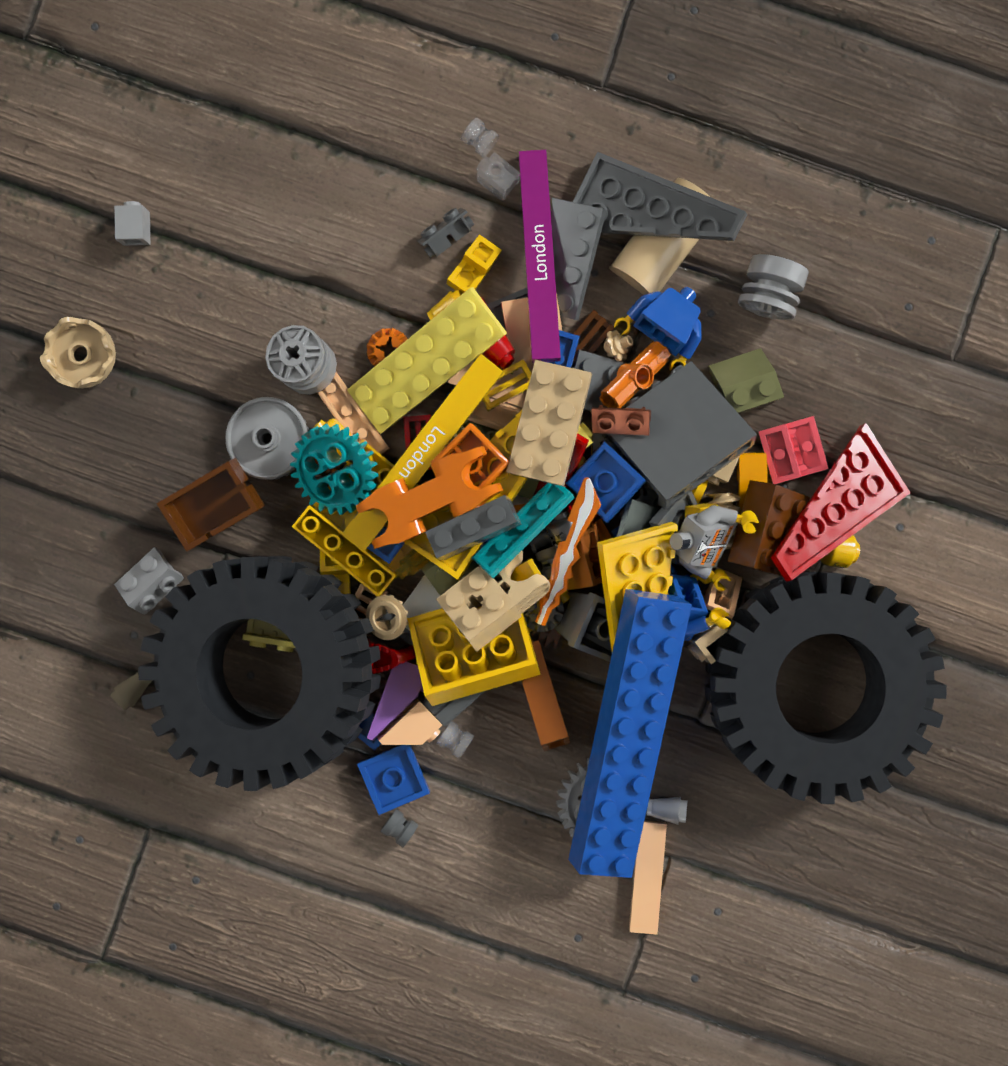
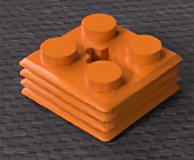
M469 423L431 461V464L450 454L461 453L484 446L487 455L477 460V468L475 470L470 468L469 475H471L470 480L473 484L484 480L477 486L484 488L492 484L497 477L507 470L509 460L476 426ZM497 457L499 460L491 464V474L489 475L487 472L488 462L492 458Z

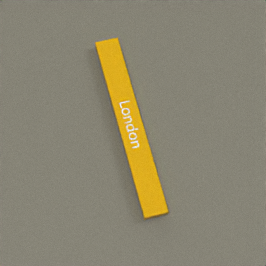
M480 354L377 489L402 478L405 479L409 490L413 489L431 467V461L448 445L504 371ZM376 508L371 511L357 513L342 534L365 551L372 543L371 541L376 538L387 524V516L383 511Z

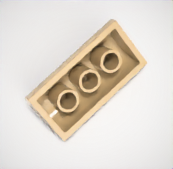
M677 178L674 183L709 196L701 188L685 179ZM633 235L609 269L643 295L656 291L660 292L699 239Z

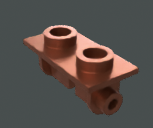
M599 405V408L592 407V433L650 435L651 410H646V407H642V409H620L603 407V405Z

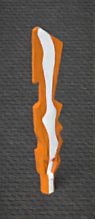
M588 477L584 478L567 521L573 523L567 538L558 544L551 568L550 589L539 602L540 610L535 622L543 626L546 625L552 609L560 605L561 594L568 590L569 579L573 577L572 566L581 558L576 546L601 507L591 479Z

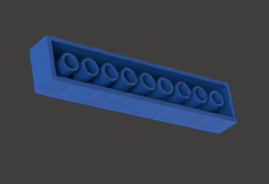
M633 589L625 590L568 858L579 874L632 878L692 607L691 603L679 596Z

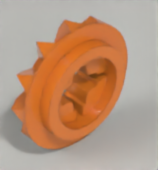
M394 328L380 329L371 336L367 344V356L374 367L386 358L385 352L378 349V347L387 346L391 339L392 347L397 349L407 340L404 333Z

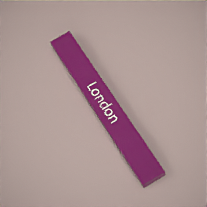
M546 150L519 151L532 363L535 360L556 362L561 360L547 152Z

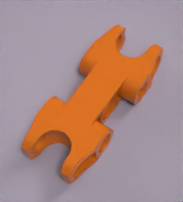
M484 446L461 453L450 454L433 462L430 466L436 478L409 490L405 479L402 478L376 489L365 500L356 505L358 513L371 511L376 508L383 511L387 516V530L384 534L371 541L374 549L408 541L425 533L427 529L422 518L449 506L453 518H456L484 505L492 497L502 492L503 488L500 483L479 488L470 480L469 472L472 464L487 455Z

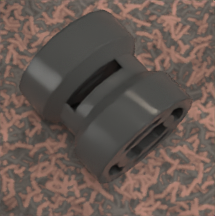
M395 809L380 832L385 836L394 837L396 843L403 848L419 824L413 820L407 821L403 813Z

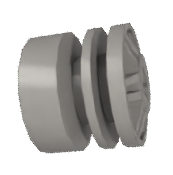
M766 254L753 255L746 275L755 283L751 282L743 285L742 291L745 294L739 296L738 304L742 308L765 318L793 320L797 312L794 307L800 303L799 297L793 293L804 290L809 271L803 265L786 258Z
M291 325L282 328L272 336L267 345L265 358L268 369L274 377L299 394L311 395L320 392L331 383L335 376L337 362L334 352L314 331L305 326ZM299 354V358L295 359L294 357Z

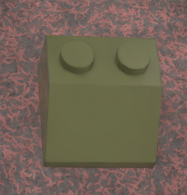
M761 348L708 366L715 388L738 414L784 398L776 371Z

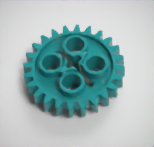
M324 424L321 427L316 426L310 432L301 436L302 439L295 443L298 449L291 452V455L297 459L290 463V466L297 468V471L291 474V477L299 478L300 481L295 485V488L303 487L304 491L301 497L309 495L311 497L309 505L318 502L320 512L328 507L330 515L336 511L340 515L347 511L351 513L357 509L356 505L372 494L371 490L377 487V484L372 480L378 477V473L371 471V468L376 466L377 462L369 460V457L374 452H366L364 450L368 442L359 443L357 441L359 433L349 436V427L340 431L339 424L331 427L328 424ZM336 448L340 450L342 456L337 453ZM348 460L353 461V464L345 466L341 470H336L320 479L315 478V475L327 469H332ZM349 474L352 475L354 482L349 478Z

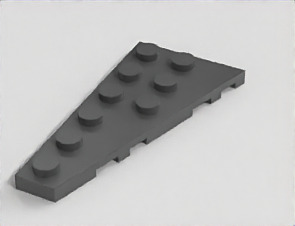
M597 152L573 200L574 203L606 210L601 233L735 241L747 217V213L744 210L600 152Z

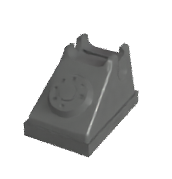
M570 591L568 593L570 596L569 604L561 622L554 629L568 641L569 646L610 662L612 652L605 599L591 592L586 594Z

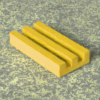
M524 359L502 370L504 372L498 380L520 368L523 370V373L490 390L486 394L482 402H484L488 412L527 391L532 373ZM525 378L528 379L529 382L492 402L489 398Z

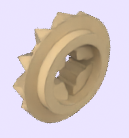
M394 595L376 597L370 602L366 611V618H369L374 629L372 633L383 640H392L402 635L405 627L409 624L407 622L408 611L403 607V601L394 598ZM386 612L396 616L390 620V623L388 620L384 621V619L380 620L379 618L383 617Z

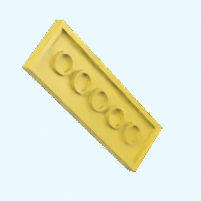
M473 287L469 288L348 388L347 391L377 431L382 434L474 361L480 354L504 337L507 332Z

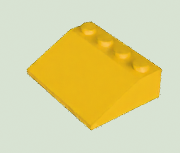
M443 608L407 618L424 695L429 703L435 706L541 675L523 613L521 618L477 652Z

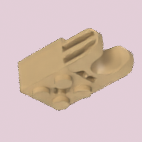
M523 551L494 578L478 566L436 599L476 652L521 618V614L544 597L550 589V582L545 576L535 574L524 581L511 580L512 572L523 560Z

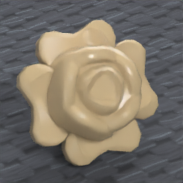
M617 330L607 332V339L604 341L603 347L608 357L615 358L617 362L627 359V347L633 345V340L629 335L623 337Z

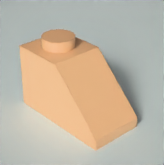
M416 699L377 738L382 745H423L426 741L430 743L440 734L439 728L442 724Z

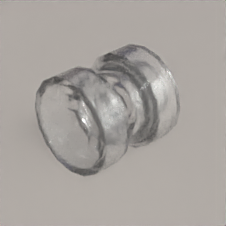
M478 117L471 121L461 136V140L465 144L475 147V152L481 157H485L499 139V135L494 130L485 128V123Z
M451 721L442 732L436 744L442 748L447 747L451 750L452 755L459 759L471 743L474 735L468 731L463 732L459 729L458 724Z

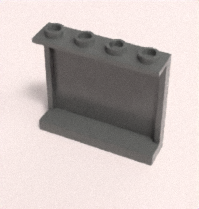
M692 361L685 366H677L667 379L662 382H655L650 386L646 394L640 398L634 397L627 403L625 409H642V407H646V410H651L649 436L602 434L604 439L609 436L643 478L647 480L649 485L659 495L658 502L665 510L751 448L757 436L755 431Z

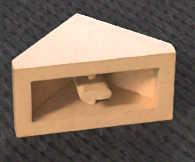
M725 571L731 580H719L725 587V590H717L711 581L703 599L708 610L712 611L717 607L722 608L729 613L726 617L732 619L736 609L742 577Z

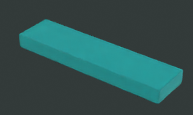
M547 483L517 512L522 525L491 538L472 559L489 576L494 578L575 497L565 487Z

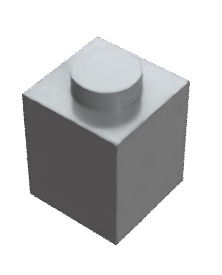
M135 201L124 202L123 206H114L115 240L122 245H151L150 212L141 203Z

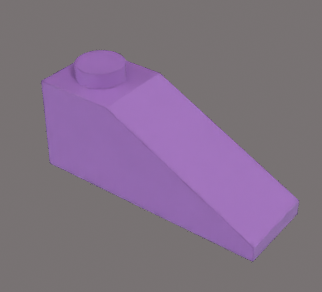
M405 662L391 669L367 739L374 741L418 698L420 691L424 693L417 665Z

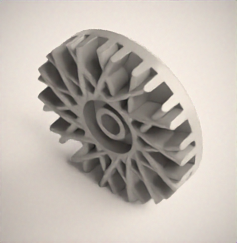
M274 397L252 399L240 406L228 423L225 437L228 454L231 460L236 458L245 474L251 477L272 480L290 475L289 473L296 471V468L290 466L291 462L297 460L291 455V452L298 449L295 443L302 439L301 436L308 432L307 422L294 406L284 400ZM266 434L272 435V440L269 444L264 442Z

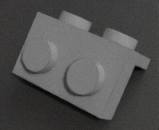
M154 547L114 585L129 607L145 615L176 587L184 577L173 569L163 553Z

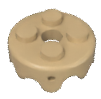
M74 317L61 318L58 321L59 323L47 332L44 337L45 350L43 355L40 356L42 366L56 381L73 388H90L101 383L110 374L115 363L116 352L111 336L103 327L91 320ZM79 347H85L87 356L83 361L78 362L74 357L75 350Z

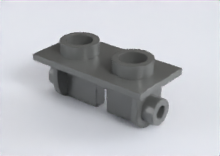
M451 209L442 217L444 221L436 227L434 224L430 225L421 232L420 235L422 237L417 242L422 246L427 244L428 247L424 250L430 258L434 255L438 257L452 246L446 237L449 234L457 242L472 231L471 227L474 226V223L469 216L463 217L468 213L465 209Z

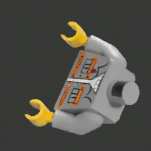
M712 505L700 513L688 515L684 519L679 532L672 534L670 537V545L676 550L675 553L678 555L679 562L687 571L705 580L707 578L711 579L717 590L724 591L725 587L719 580L727 579L731 581L723 569L712 571V568H716L737 524L740 523L743 530L751 534L756 530L750 522L759 523L752 511H745L740 515L736 510Z

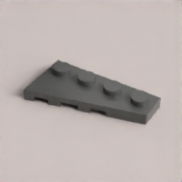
M552 198L551 225L559 312L562 317L579 320L606 210Z

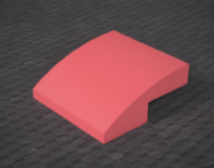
M814 416L758 432L764 453L767 454V464L773 484L829 469Z

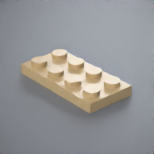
M535 360L507 468L508 474L564 487L592 378L591 372Z

